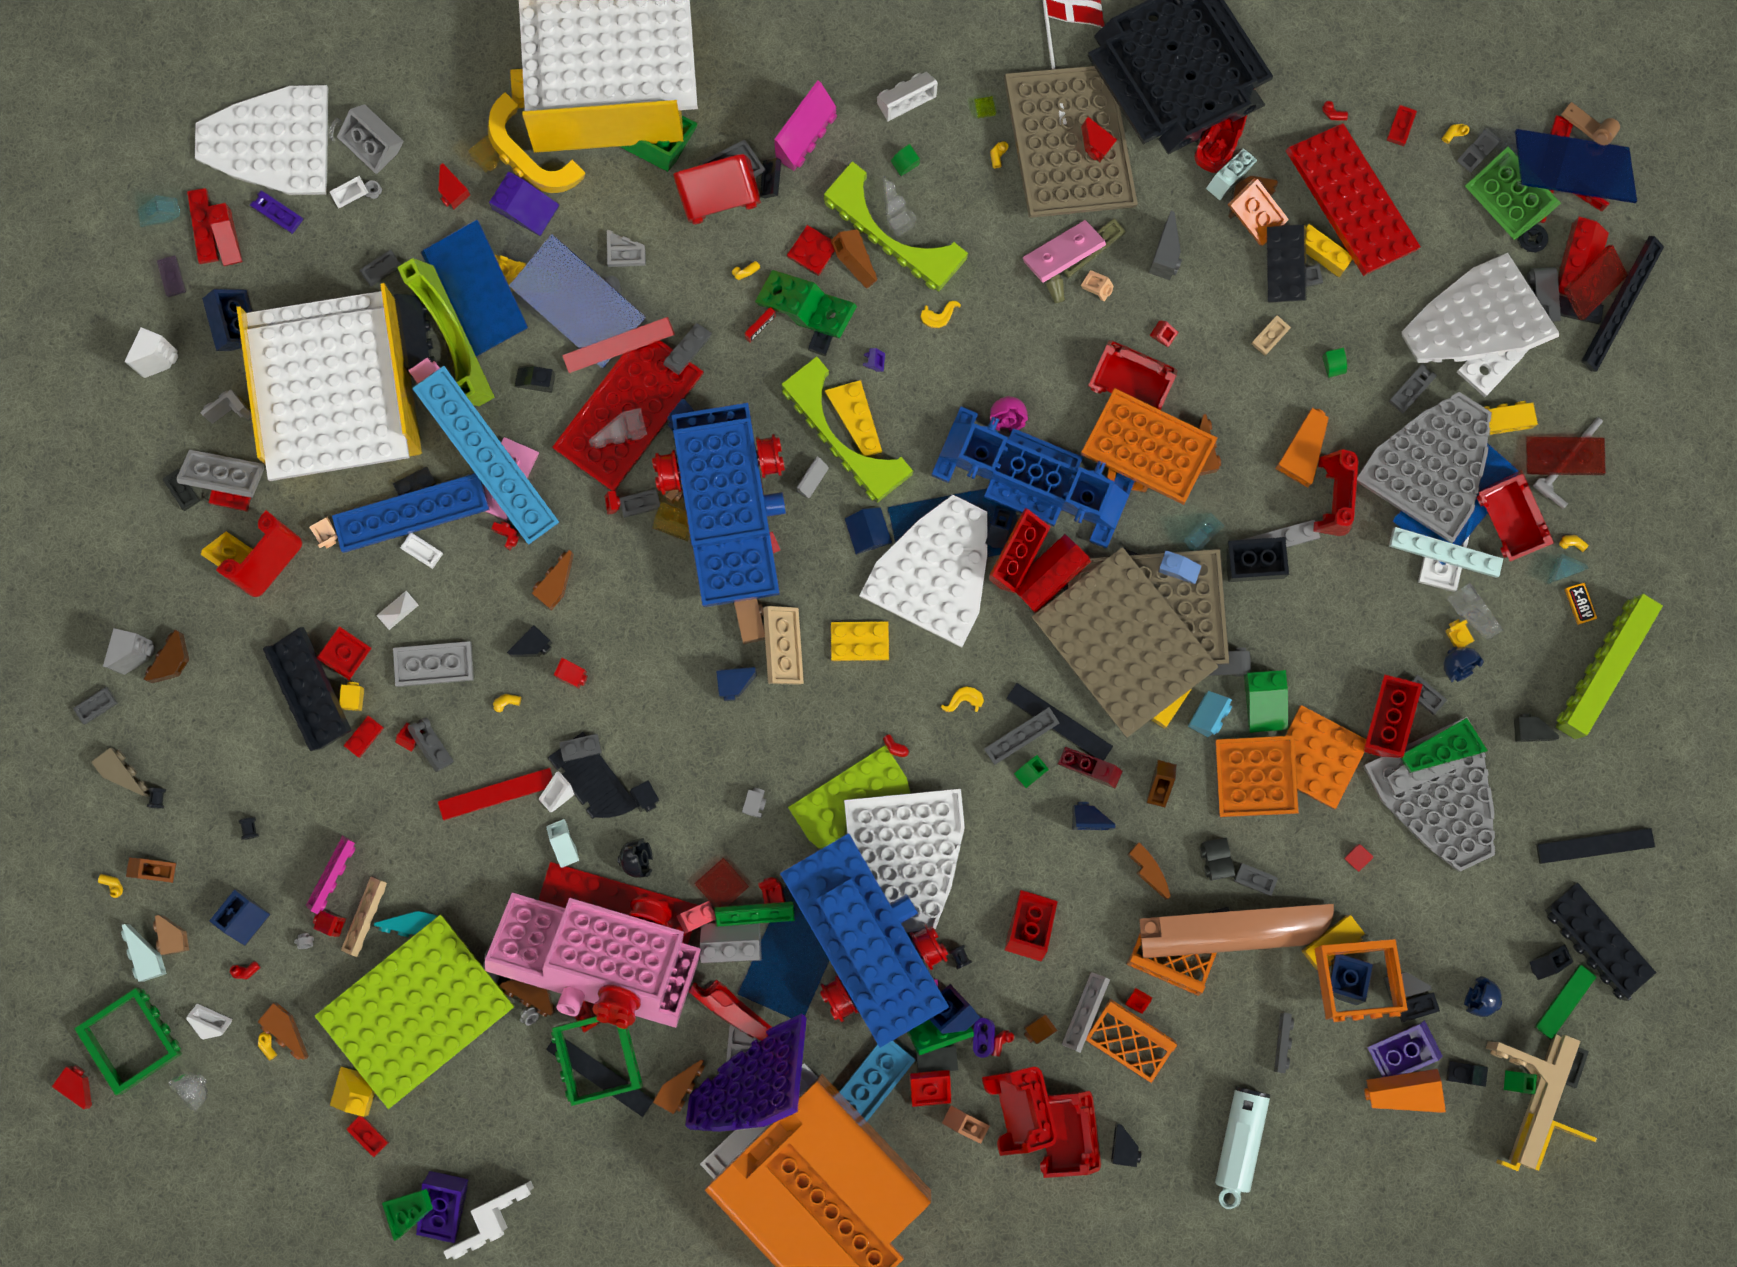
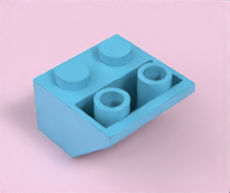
M1211 691L1206 692L1188 727L1206 737L1212 734L1215 735L1223 725L1221 722L1222 718L1227 716L1232 708L1230 705L1232 699Z

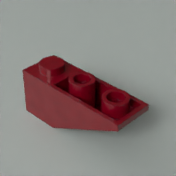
M1068 747L1064 748L1058 762L1060 766L1114 789L1123 772L1114 764Z

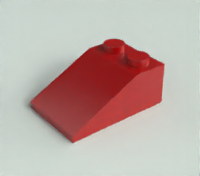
M1020 890L1004 951L1042 962L1048 951L1058 901Z

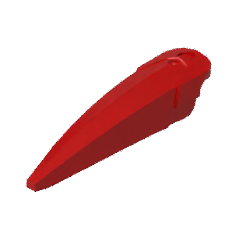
M1247 115L1234 122L1228 118L1206 129L1194 155L1198 166L1208 172L1218 173L1232 158L1239 138L1242 136Z
M716 979L707 989L701 988L695 982L690 985L688 992L722 1020L759 1041H763L768 1037L766 1031L772 1028V1026L746 1006L720 981Z

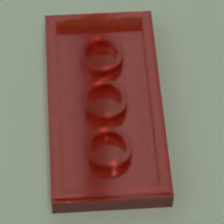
M1608 245L1564 288L1579 320H1584L1628 275L1613 245Z
M1526 437V474L1605 475L1606 473L1605 438Z

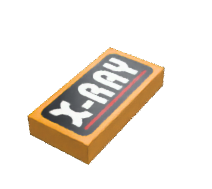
M1585 583L1564 589L1577 625L1597 619Z

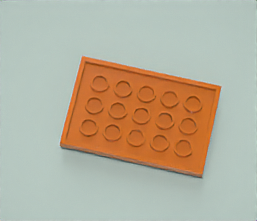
M1114 389L1081 455L1097 463L1101 461V465L1104 462L1106 464L1105 467L1184 505L1217 441V437L1122 391Z

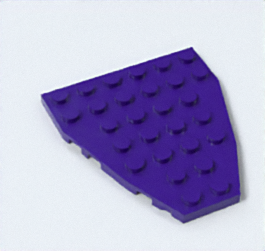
M800 1014L766 1031L768 1037L763 1041L754 1040L746 1053L741 1050L717 1069L719 1074L713 1080L707 1078L700 1087L690 1094L685 1126L690 1130L715 1132L765 1127L798 1112L807 1018Z

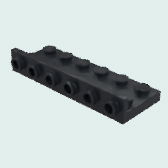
M304 627L296 629L274 645L263 648L266 659L273 670L274 676L280 685L290 711L310 751L321 750L352 731L325 671L317 659L318 656Z
M1575 883L1545 909L1548 914V920L1554 925L1557 924L1559 926L1562 936L1573 942L1575 951L1586 957L1588 966L1600 973L1599 978L1603 983L1609 984L1613 988L1612 993L1619 1000L1629 1001L1632 998L1631 995L1657 973L1579 883Z

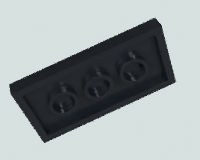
M1304 224L1267 227L1268 303L1307 301L1306 225Z

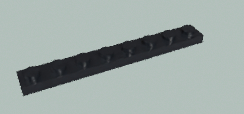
M1649 236L1581 360L1590 371H1598L1664 249L1662 243L1655 236Z

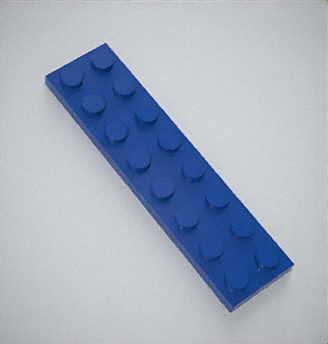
M472 474L332 515L341 552L345 553L490 509L483 483L476 474Z

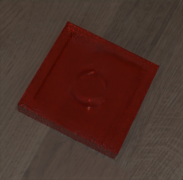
M724 858L694 883L715 908L728 907L749 888Z

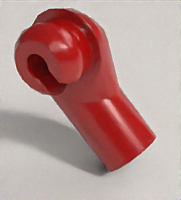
M1332 101L1324 103L1322 107L1323 113L1330 120L1347 121V111H1336Z
M890 734L883 738L891 755L906 757L909 754L908 748L905 745L895 743Z
M253 961L247 967L233 965L229 972L233 978L247 980L261 966L256 961Z
M1003 1030L995 1036L992 1056H1001L1002 1045L1014 1040L1012 1032Z

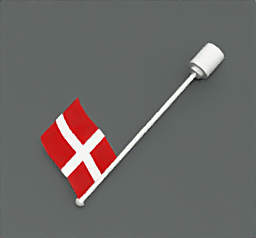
M1042 0L1052 70L1055 69L1048 17L1065 22L1090 24L1102 28L1104 21L1101 0ZM1059 110V117L1061 121L1065 113ZM1066 118L1063 119L1064 125L1067 124Z

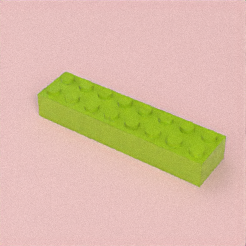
M1645 594L1637 597L1634 596L1631 600L1628 599L1624 603L1622 615H1618L1613 622L1615 627L1612 632L1609 631L1604 637L1603 641L1605 644L1603 647L1598 648L1595 652L1594 657L1596 659L1593 664L1590 663L1584 672L1586 673L1585 678L1577 683L1575 695H1571L1567 700L1566 705L1568 707L1565 712L1562 711L1557 717V729L1574 739L1582 738L1589 734L1663 605Z

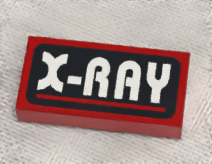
M771 307L745 332V339L749 343L776 317V312Z

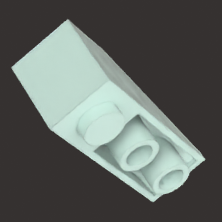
M1243 148L1214 176L1206 189L1221 200L1257 162V159Z
M123 924L121 935L129 948L127 949V955L133 962L134 968H132L135 979H138V982H144L167 974L161 954L130 924Z

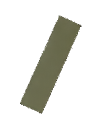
M1115 218L1097 231L1105 240L1106 245L1062 271L1068 279L1126 233Z

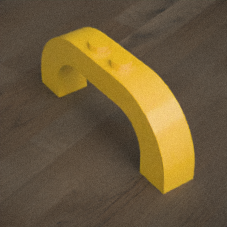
M506 92L503 93L493 104L488 120L489 140L495 151L500 155L499 157L506 165L509 164L516 176L522 177L526 182L543 192L560 193L578 185L584 179L585 172L573 160L558 171H546L540 168L508 136L505 124L517 113L519 105Z

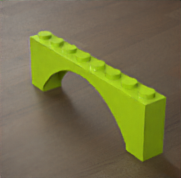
M852 161L824 193L825 205L832 210L836 209L842 219L851 221L854 224V228L858 229L860 233H866L872 243L881 245L883 247L882 250L887 255L891 256L892 254L895 256L901 266L910 268L912 270L911 273L916 278L920 279L921 277L926 281L925 284L931 290L936 289L939 292L967 260L968 253L955 242L940 248H916L901 244L887 236L874 222L866 206L863 185L867 179V172Z
M412 258L397 267L404 283L420 298L439 326L452 355L455 367V381L473 405L479 407L495 398L434 266Z
M816 356L782 383L783 391L781 392L787 400L791 399L795 405L793 407L800 415L804 414L807 418L805 421L811 429L815 427L819 432L817 434L819 439L823 443L827 442L830 445V452L835 457H840L843 461L841 464L847 472L851 471L855 475L853 477L855 482L859 486L863 485L866 488V495L872 501L875 499L878 503L911 477L913 470L902 457L895 460L866 457L850 450L835 437L826 422L822 408V390L825 378L829 375V370Z

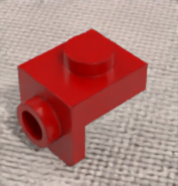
M500 521L499 524L494 522L491 529L493 532L508 538L505 548L511 551L512 547H515L519 540L517 531L510 528L511 525Z
M766 878L763 882L758 883L759 888L762 890L765 904L785 902L782 883L777 878Z

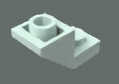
M565 819L546 826L549 840L560 867L562 868L579 861L577 849L570 837Z

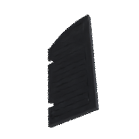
M582 732L573 739L585 737L586 735ZM560 748L548 757L556 770H559L561 767L565 770L562 775L570 783L574 795L582 805L586 802L589 803L590 807L586 811L592 819L617 817L637 808L633 798L600 754L564 762Z

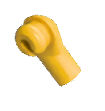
M1464 124L1451 125L1441 138L1442 141L1449 144L1453 137L1467 135L1470 130L1469 126Z
M1005 141L998 142L990 151L992 167L994 169L1002 167L1001 156L1009 148L1008 143Z
M754 261L742 270L740 267H735L732 270V275L735 276V279L741 280L758 271L760 265L757 261Z
M1565 535L1559 542L1563 549L1575 546L1582 552L1589 546L1577 535Z
M501 695L493 702L494 711L502 712L508 704L520 706L521 696Z
M100 874L98 883L109 886L110 896L113 898L121 896L123 887L119 879Z
M262 1032L258 1037V1047L267 1059L271 1061L277 1056V1053L271 1047V1035Z

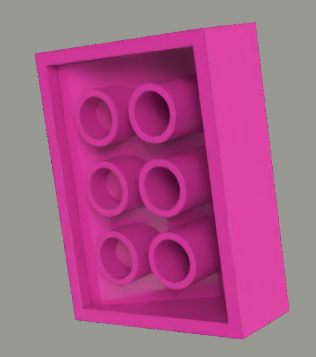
M817 80L774 139L776 158L780 159L782 164L793 171L803 165L806 154L814 150L816 140L824 136L827 125L829 123L832 124L837 117L836 105L820 81Z

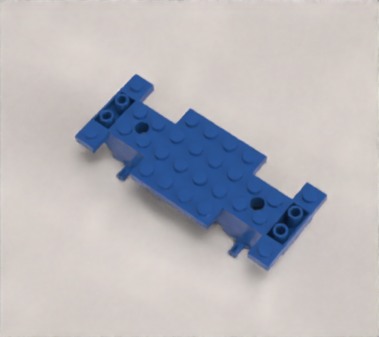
M960 407L931 476L949 483L955 467L969 471L967 474L969 478L972 474V479H975V476L978 475L990 480L984 498L1019 513H1022L1027 508L1046 524L1053 527L1061 510L1075 515V522L1078 520V523H1082V519L1096 524L1089 542L1107 549L1135 482L1134 480L1117 473L1115 481L1106 478L1102 474L1106 464L1103 462L1101 465V461H1098L1095 471L1079 467L1083 459L1082 456L1014 428L1008 439V437L999 434L995 430L999 419L996 418L995 420V417H992L988 427L975 424L978 413ZM978 451H983L986 454V457L979 458L976 455V453ZM1082 495H1089L1091 501H1083Z

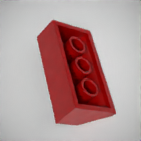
M1579 216L1572 223L1558 274L1560 294L1591 302L1609 232L1597 221Z
M1025 508L989 575V581L1000 589L1013 593L1017 592L1050 529L1048 524L1029 509Z
M1064 534L1029 567L1016 594L1036 614L1081 572L1091 560L1074 541Z
M1384 674L1363 752L1380 757L1403 758L1423 684Z

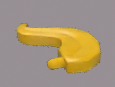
M950 301L940 314L928 310L926 305L924 310H922L920 318L923 324L930 328H941L949 322L953 309L955 307L960 308L961 304L957 301Z
M959 688L953 695L949 705H941V708L945 712H953L962 701H967L971 706H975L974 711L978 712L979 707H982L984 702L983 695L975 688Z

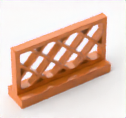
M1139 933L1132 954L1127 962L1128 966L1197 996L1203 993L1217 953H1210L1209 961L1203 964L1198 954H1192L1195 955L1199 965L1191 969L1185 958L1192 955H1180V958L1173 961L1170 956H1167L1168 963L1162 965L1157 962L1156 957L1150 960L1137 954L1139 946H1142ZM1180 960L1183 961L1186 971L1181 973L1176 971L1173 963ZM1201 969L1203 973L1201 981L1194 979L1191 973L1192 970Z
M1109 999L1086 1038V1041L1150 1083L1153 1082L1171 1052L1177 1047L1175 1040L1112 999ZM1107 1012L1115 1017L1116 1024L1104 1026L1103 1018ZM1128 1025L1131 1027L1133 1035L1121 1037L1119 1027ZM1117 1027L1119 1038L1107 1040L1105 1029ZM1103 1030L1105 1041L1096 1042L1091 1038L1094 1032ZM1136 1037H1146L1149 1046L1138 1048ZM1133 1038L1136 1049L1124 1051L1122 1040ZM1120 1041L1122 1051L1116 1053L1110 1051L1108 1043ZM1161 1047L1166 1050L1162 1058L1154 1059L1152 1048ZM1150 1049L1152 1060L1141 1062L1138 1051ZM1137 1052L1138 1062L1128 1063L1125 1054ZM1153 1063L1155 1070L1151 1076L1143 1072V1064Z

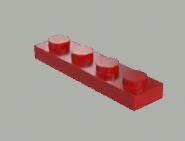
M206 188L187 191L198 263L205 264L219 261L216 241L207 207L210 206L208 191Z

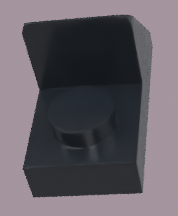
M1449 1061L1446 1081L1486 1087L1488 1067Z

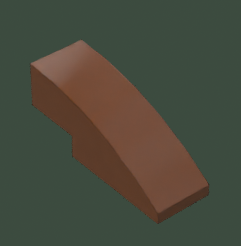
M1140 842L1137 843L1127 854L1141 867L1136 874L1165 900L1169 899V888L1160 867Z

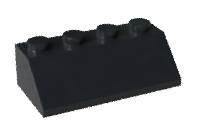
M394 294L406 370H410L427 357L432 363L435 361V357L431 356V349H434L432 338L428 336V331H431L430 322L426 320L425 313H428V309L418 296Z

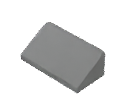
M818 456L797 486V492L807 498L811 497L829 468Z

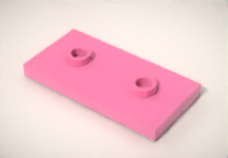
M1084 220L1024 256L1023 261L1044 283L1104 247L1106 243L1093 227Z
M504 437L501 444L528 478L539 452ZM483 484L490 509L485 512L507 521V515Z

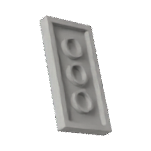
M189 450L177 476V483L253 498L265 468L262 463Z
M470 641L393 648L396 687L474 680L472 645Z

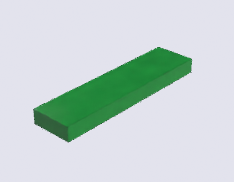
M793 902L715 908L717 927L795 921Z
M1578 965L1534 1028L1552 1040L1594 982L1596 976L1582 965Z

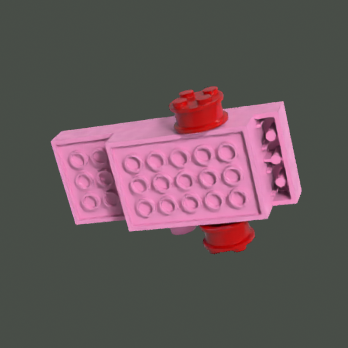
M512 893L485 958V971L561 993L557 1010L563 1014L577 1016L584 1000L594 1003L593 1013L597 1016L596 1019L602 1023H610L619 1028L626 1029L634 1024L636 1016L676 1028L699 961L701 949L682 943L684 932L666 926V922L672 917V912L668 907V903L662 900L638 895V897L632 899L630 903L631 912L626 915L569 898L566 908H562Z

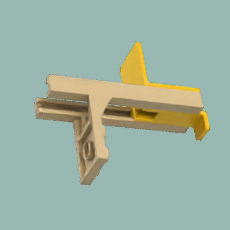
M1556 1034L1550 1043L1545 1060L1500 1042L1488 1041L1486 1049L1491 1051V1055L1498 1058H1510V1063L1518 1066L1522 1065L1530 1074L1537 1075L1535 1094H1532L1509 1160L1511 1163L1497 1159V1164L1515 1171H1519L1520 1165L1539 1171L1554 1128L1581 1139L1596 1142L1597 1138L1553 1120L1581 1041L1566 1035L1560 1037Z

